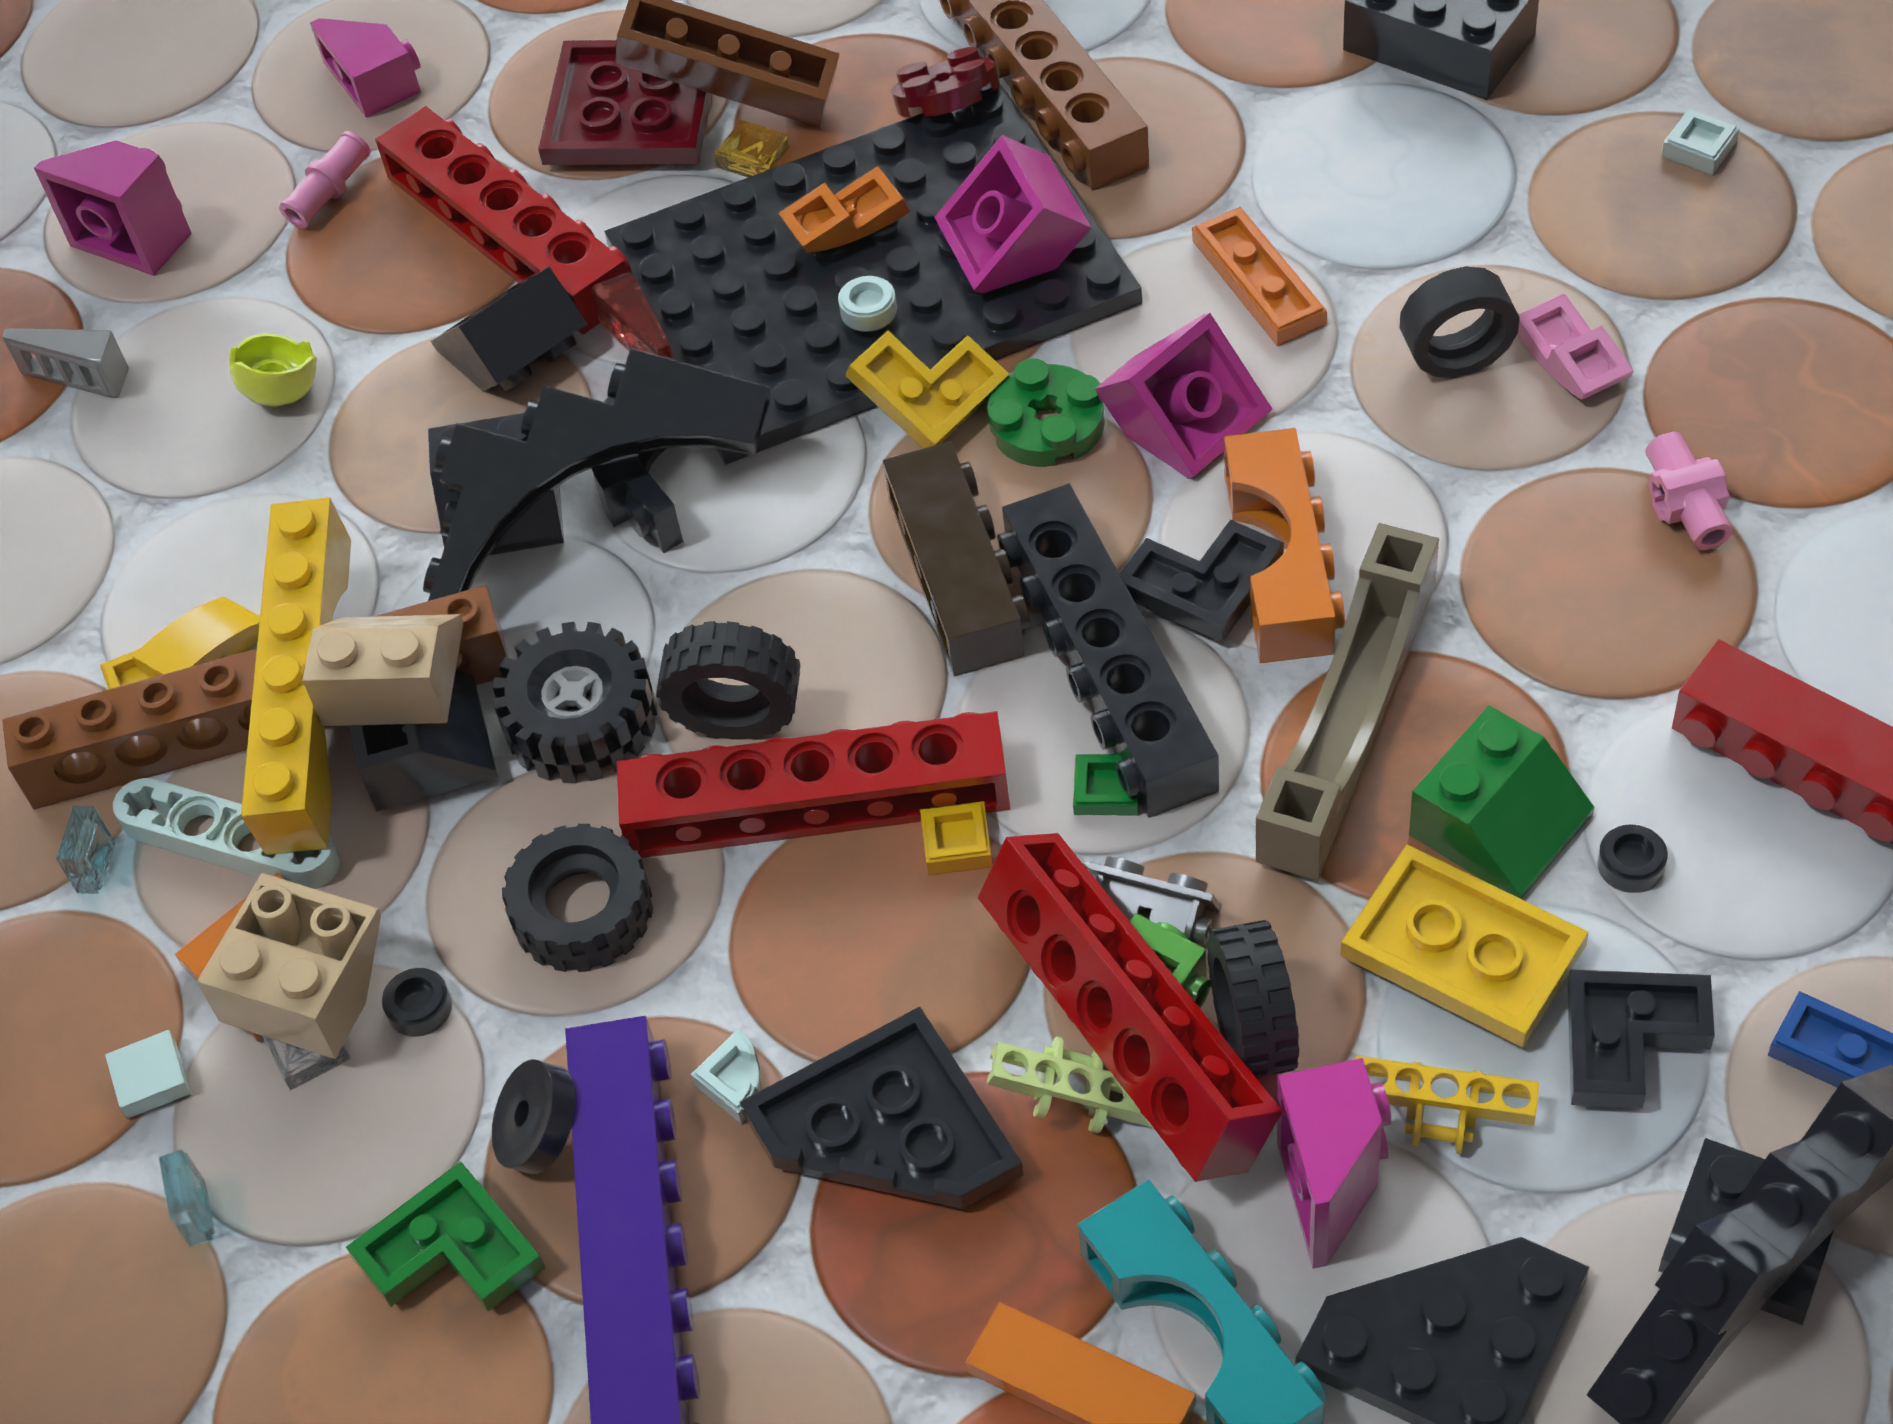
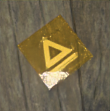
M740 120L715 151L716 167L747 178L774 168L789 149L787 134Z

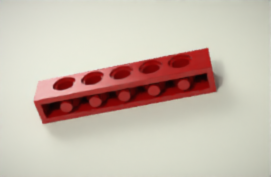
M424 106L375 138L387 177L519 283L550 266L587 322L584 327L578 330L582 335L634 300L628 275L632 272L631 266L625 255L615 246L609 248L594 236L591 229L583 221H574L562 212L551 196L548 194L540 195L527 184L524 177L516 169L511 168L508 170L495 160L493 154L484 144L478 143L476 145L464 136L453 120L449 118L444 120L427 106Z
M998 711L979 714L965 712L954 717L918 722L906 720L895 722L888 726L857 730L837 729L827 734L796 738L775 737L765 742L728 747L715 745L698 751L667 755L647 754L637 759L616 761L619 826L622 835L631 842L633 851L637 850L641 858L921 822L920 810L982 801H984L985 813L1011 810Z
M1059 833L1006 837L980 891L979 901L1195 1182L1248 1173L1283 1110Z

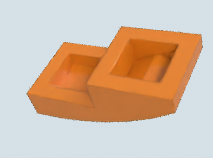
M877 166L835 195L826 183H823L779 212V215L805 252L812 253L839 247L866 237L894 223L910 213V210L904 198L879 166Z

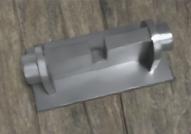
M1112 856L1106 857L1104 866L1085 861L1084 866L1129 921H1131L1136 913H1140L1141 908L1151 911L1149 920L1156 924L1158 922L1169 923L1181 930L1189 941L1206 945L1207 938H1209L1208 933L1212 927V919L1202 917L1204 909L1207 908L1219 912L1221 909V904L1215 896L1206 893L1208 883L1178 873H1170L1167 882L1143 876L1144 866Z

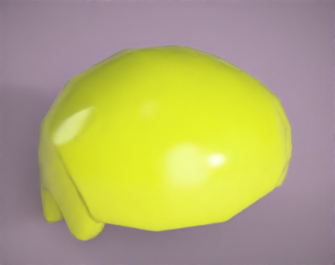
M262 333L245 338L237 347L230 349L229 367L233 383L237 390L253 403L272 407L293 404L307 394L315 379L317 357L313 355L311 344L307 340L298 344L287 336Z

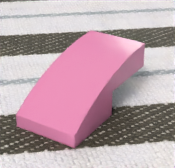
M1565 293L1518 314L1520 321L1517 337L1538 363L1559 384L1579 399L1583 400L1632 376L1633 368L1601 325L1591 330Z

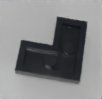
M1230 519L1200 561L1146 538L1119 574L1136 604L1223 642L1250 605V576L1274 564L1284 553V542Z
M1569 970L1567 991L1571 1105L1643 1108L1646 1096L1644 1047L1712 1048L1715 1032L1711 975Z

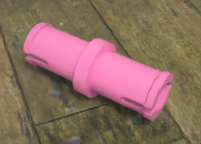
M345 131L321 161L313 160L305 169L306 177L279 206L282 215L291 224L298 228L306 229L310 224L309 222L330 198L338 199L346 189L345 181L370 156L371 149L365 140L354 132Z

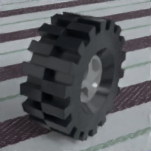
M575 621L561 623L563 633L551 635L549 627H546L536 632L539 642L531 646L523 639L514 647L518 657L517 660L505 656L499 666L503 678L494 677L492 689L496 698L492 700L507 745L512 755L516 754L519 764L527 771L535 766L538 777L551 781L555 771L560 773L563 783H576L577 773L587 772L589 781L603 778L600 768L610 764L614 771L617 772L616 761L625 760L624 754L629 751L638 757L645 749L642 735L649 737L653 735L656 727L653 716L658 715L657 703L645 660L641 658L639 648L632 640L625 643L623 633L613 627L604 636L600 623L587 622L585 631H577ZM574 707L578 710V711H569L570 709H572V708H574Z

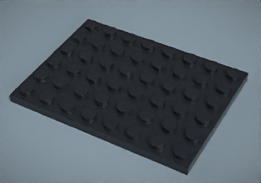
M1001 84L994 92L991 88L981 91L983 99L968 107L929 117H924L923 113L604 231L608 247L615 246L627 258L632 270L628 275L633 294L669 359L770 387L771 400L755 454L877 407L845 374L850 364L887 331L893 334L929 369H932L967 335L994 360H998L1142 304V287L1055 162L1056 168L1092 228L1057 269L983 294L973 290L934 217L1002 135L1050 156ZM879 166L904 198L910 213L859 240L824 251L806 253L781 219L779 212L823 183H826L835 195ZM858 277H880L887 280L894 288L897 312L894 319L881 329L858 331L847 326L841 318L838 302L840 290L849 281ZM717 449L725 465L751 456Z

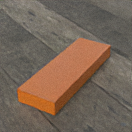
M1241 206L1192 227L1193 243L1276 346L1327 325V310Z
M1000 1301L965 1362L967 1373L1073 1424H1186L1196 1406V1393Z

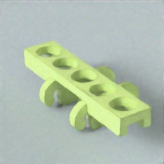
M1057 1036L1050 1047L1045 1046L1043 1053L1002 1042H997L991 1050L990 1059H993L987 1084L1033 1096V1101L1039 1102L1034 1108V1117L1045 1118L1053 1096L1089 1106L1088 1115L1094 1116V1118L1090 1120L1088 1130L1094 1133L1101 1132L1107 1116L1153 1128L1113 1074L1107 1071V1068L1095 1051L1090 1056L1064 1049L1063 1038ZM1003 1062L1024 1067L1025 1074L1022 1076L1009 1074L1004 1069ZM1080 1073L1086 1077L1085 1094H1080L1071 1088L1068 1081L1069 1074ZM1058 1077L1057 1084H1054L1055 1079ZM1110 1090L1122 1093L1123 1100L1121 1102L1109 1101Z

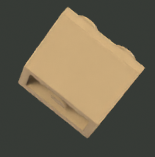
M261 873L198 978L197 983L219 1022L335 1059L366 1005L381 919L380 911L378 908Z

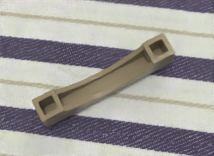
M1378 523L1359 568V578L1350 609L1318 698L1283 767L1277 766L1256 816L1257 863L1319 880L1435 588L1439 549L1438 537Z

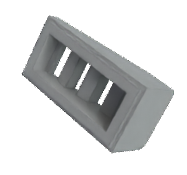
M14 328L4 330L2 338L21 374L103 396L118 397L120 395L129 367L112 331Z

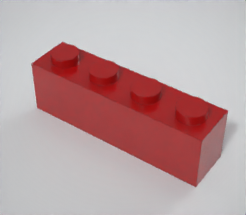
M1718 639L1679 690L1671 729L1683 734L1691 743L1702 748H1710L1742 765L1750 774L1759 778L1769 779L1800 795L1811 806L1828 810L1861 827L1869 836L1893 844V727Z

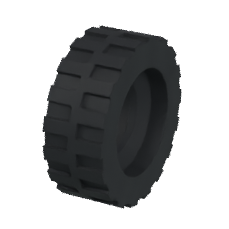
M710 621L697 626L692 624L684 627L680 633L675 632L670 636L669 644L665 643L656 691V698H659L658 705L662 711H666L669 714V718L672 721L684 725L685 729L694 733L700 732L706 734L707 737L716 739L719 737L735 740L764 738V735L775 734L781 731L782 726H788L792 721V716L795 714L799 685L800 660L795 658V651L790 645L786 646L780 637L775 634L770 635L761 628L752 625L751 627L744 626L738 622L727 621V623ZM708 678L733 679L749 685H728Z
M580 823L575 827L566 828V825L553 828V832L544 836L540 834L532 839V843L527 848H521L514 856L515 862L512 867L507 868L504 876L506 886L502 888V899L506 907L504 909L519 945L525 953L530 952L537 963L543 966L545 964L554 967V970L566 972L567 969L586 972L591 971V968L603 965L605 967L614 963V959L618 956L626 955L634 948L636 940L639 937L643 938L648 929L646 924L648 918H652L653 905L650 897H653L642 859L637 850L633 851L631 842L623 835L620 837L615 835L610 828L604 826L596 828L591 827L590 824ZM582 873H594L607 882L610 889L607 905L598 914L588 919L565 923L554 918L547 909V896L550 889L567 877Z
M1266 920L1210 930L1208 933L1209 938H1207V959L1213 1003L1220 1034L1256 1078L1295 1071L1298 1068L1300 1051L1296 1009L1285 959L1271 924L1268 921L1266 922Z

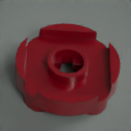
M966 47L948 54V61L929 67H927L925 62H918L900 68L896 71L898 83L891 90L897 113L902 117H911L908 107H922L924 117L953 112L979 102L983 99L981 88L989 84L994 92L1000 86L994 61L990 58L980 57L977 47Z

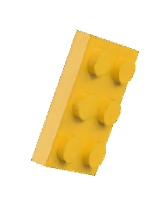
M1406 844L1341 941L1340 956L1523 1048L1569 975V970H1572L1585 949L1589 931Z

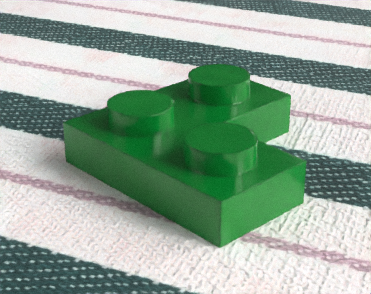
M461 1161L346 1246L352 1259L390 1307L448 1263L487 1311H490L545 1268L540 1255Z

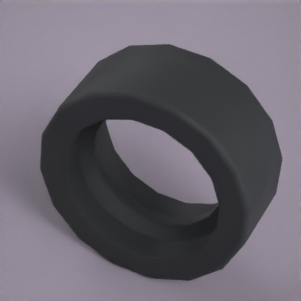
M1464 266L1444 271L1419 286L1408 297L1400 312L1399 328L1420 370L1434 377L1455 378L1475 373L1494 363L1510 348L1518 334L1520 317L1498 275L1486 268ZM1485 309L1484 313L1473 324L1461 331L1444 336H1433L1435 331L1452 317L1470 310Z

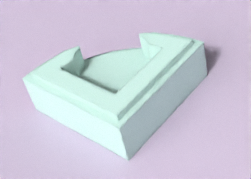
M740 1029L734 1032L691 1073L695 1087L741 1125L745 1122L746 1119L743 1115L740 1101L761 1090V1071L754 1048Z

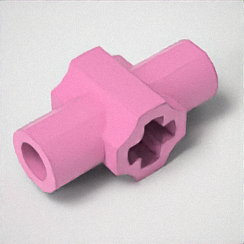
M1673 431L1657 436L1647 445L1645 452L1654 469V472L1650 474L1648 486L1652 497V507L1660 522L1666 521L1668 524H1673L1681 521L1698 550L1715 548L1725 543L1731 537L1733 527L1723 511L1727 509L1730 495L1726 485V474L1717 459L1711 460L1709 457L1696 460L1683 435L1679 432Z

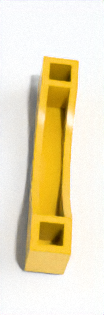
M330 497L276 503L270 506L241 809L242 819L265 855L328 849L332 789L328 768L325 726H322L302 679L312 630L332 621L340 597L348 589L351 538Z

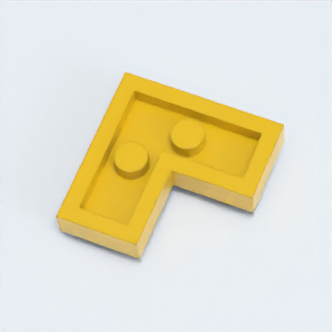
M889 331L884 333L851 363L845 374L853 384L923 449L941 444L990 398L993 390L1010 375L968 335L932 369H929Z

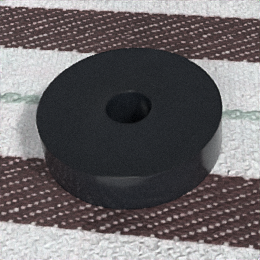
M530 1059L520 1064L505 1082L498 1097L492 1121L493 1151L496 1159L502 1166L530 1174H538L548 1169L562 1152L572 1128L576 1104L574 1083L570 1073L564 1067Z

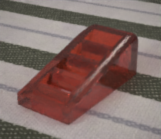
M627 272L598 283L591 288V294L601 325L626 350L629 351L630 348L661 357L667 355L669 359L674 360L670 343L634 275Z

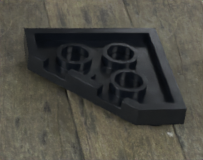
M920 1006L740 1101L745 1119L774 1168L961 1209L1024 1176L1021 1160Z
M1518 1237L1326 1296L1295 1358V1365L1299 1362L1305 1363L1319 1381L1410 1424H1521L1585 1285L1590 1267L1523 1237Z

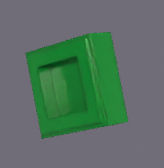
M1076 754L1073 795L1074 815L1138 816L1139 796L1128 798L1117 777L1115 762L1122 760L1119 754Z

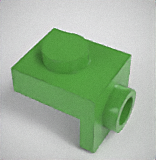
M1136 913L1130 921L1131 924L1201 1009L1211 988V980L1207 979L1206 949L1189 941L1186 935L1175 926L1166 922H1158L1156 924Z

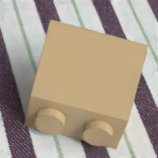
M461 614L340 617L312 630L302 681L322 726L447 723L463 629Z

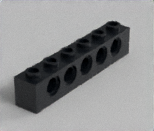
M1070 483L1003 506L1005 532L997 535L999 548L1005 550L1010 568L1017 566L1022 575L1020 577V586L1028 608L1031 612L1041 611L1045 619L1043 622L1044 635L1052 654L1055 657L1064 655L1069 665L1066 668V674L1074 697L1079 703L1088 701L1093 711L1090 715L1092 728L1100 747L1103 750L1112 748L1115 754L1121 756L1122 760L1115 762V769L1124 793L1126 792L1128 798L1138 795L1147 817L1150 818L1219 792V755Z

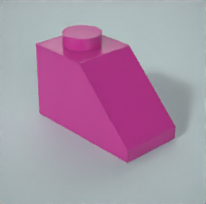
M322 18L310 22L323 63L365 117L421 92L415 70L421 68L419 58L411 43L407 39L400 42L387 24Z

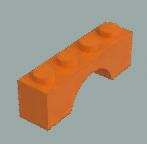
M1296 428L1224 436V477L1232 520L1254 525L1267 531L1277 540L1284 542L1285 552L1274 564L1250 576V615L1259 663L1334 655L1335 629H1343L1345 612L1341 592H1330L1328 584L1329 580L1335 579L1334 558L1331 544H1320L1318 533H1324L1325 520L1321 497H1310L1308 487L1315 486L1314 463L1311 451L1301 452Z

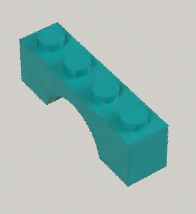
M1148 1179L1077 1224L1082 1258L1121 1310L1140 1306L1172 1308L1197 1320L1216 1341L1223 1359L1217 1376L1205 1393L1206 1424H1323V1402L1326 1400V1394L1321 1383L1305 1363L1299 1362L1293 1365L1278 1344L1281 1343L1280 1334L1264 1309L1259 1305L1249 1308L1234 1289L1237 1287L1236 1277L1222 1255L1214 1249L1208 1253L1205 1252L1192 1235L1195 1232L1193 1222L1177 1198L1171 1195L1164 1199Z

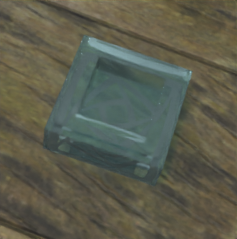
M73 806L56 857L57 862L75 891L82 894L99 893L116 843L94 806Z
M183 1150L160 1156L159 1163L169 1217L190 1247L213 1240V1234H215L206 1181L188 1153H184Z

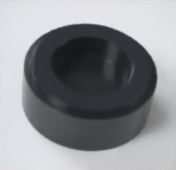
M1633 824L1618 826L1610 830L1601 841L1597 860L1599 873L1610 886L1617 890L1628 893L1648 891L1654 888L1664 876L1668 858L1667 847L1663 839L1647 827Z
M412 968L399 973L389 981L383 991L382 1007L391 1026L397 1032L406 1036L418 1037L436 1031L446 1022L452 1010V997L444 979L437 972L427 968Z

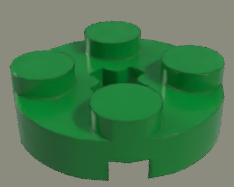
M1032 358L1019 362L1015 366L1014 373L1009 375L993 390L988 401L987 409L990 431L996 437L997 447L1008 458L1018 463L1035 467L1056 465V457L1067 456L1073 452L1074 460L1087 454L1101 438L1105 425L1103 401L1095 390L1100 385V382L1095 377L1086 375L1077 369L1064 365L1046 364L1040 359ZM1042 410H1053L1059 414L1048 415L1044 420L1036 419V413Z

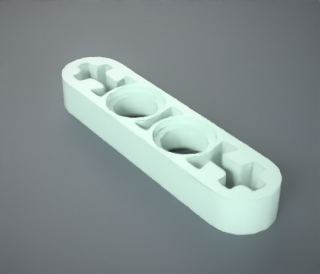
M150 778L133 780L119 790L113 801V813L127 836L133 840L257 877L261 873L271 876L278 873L287 881L315 889L329 883L338 873L341 864L340 855L330 835L328 849H318L320 855L317 858L310 857L315 850L265 855L261 847L250 852L240 851L237 849L239 842L244 836L251 833L241 817L242 804ZM153 803L159 812L149 810ZM138 809H139V810H142L141 812H139L138 816L136 817L134 813H135ZM209 815L215 818L213 825L200 835L189 836L183 833L185 826L195 817ZM295 855L307 858L302 864H299Z

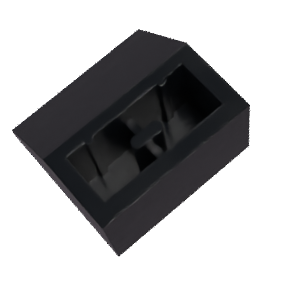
M455 671L447 723L349 725L357 769L376 812L498 778L476 681L471 674Z

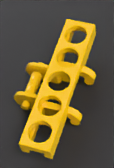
M1355 1056V1059L1363 1058L1368 1076L1388 1078L1383 1086L1389 1105L1407 1107L1406 1119L1415 1120V1124L1406 1123L1405 1133L1413 1134L1412 1147H1418L1420 1138L1456 1143V1153L1462 1154L1463 1142L1472 1143L1473 1133L1465 1132V1128L1475 1129L1476 1118L1529 1126L1535 1125L1540 1082L1482 1074V1071L1476 1070L1467 1072L1422 1065L1421 1062L1414 1061L1412 1064ZM1447 1078L1456 1083L1458 1092L1452 1097L1442 1098L1432 1091L1431 1085L1435 1080ZM1396 1080L1410 1082L1409 1093L1399 1089ZM1420 1080H1422L1423 1085H1422V1087L1419 1089V1087H1420ZM1471 1086L1470 1096L1468 1097L1467 1089ZM1479 1092L1494 1094L1490 1101L1478 1103ZM1502 1095L1529 1099L1530 1101L1525 1107L1512 1108L1505 1104ZM1424 1106L1460 1110L1458 1128L1422 1123Z

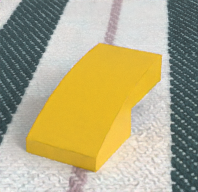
M223 596L192 609L170 623L146 642L132 658L140 672L153 678L248 651L258 641L260 616Z

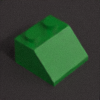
M1488 705L1412 791L1409 835L1481 880L1522 899L1592 817L1595 807L1544 736Z

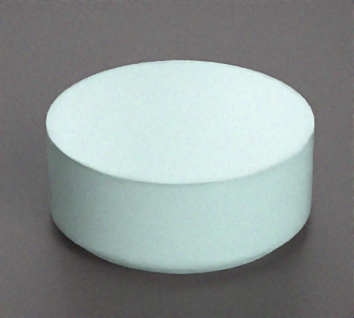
M863 276L855 278L843 286L838 296L843 322L850 328L858 331L881 329L894 319L897 312L894 288L887 280L880 277Z

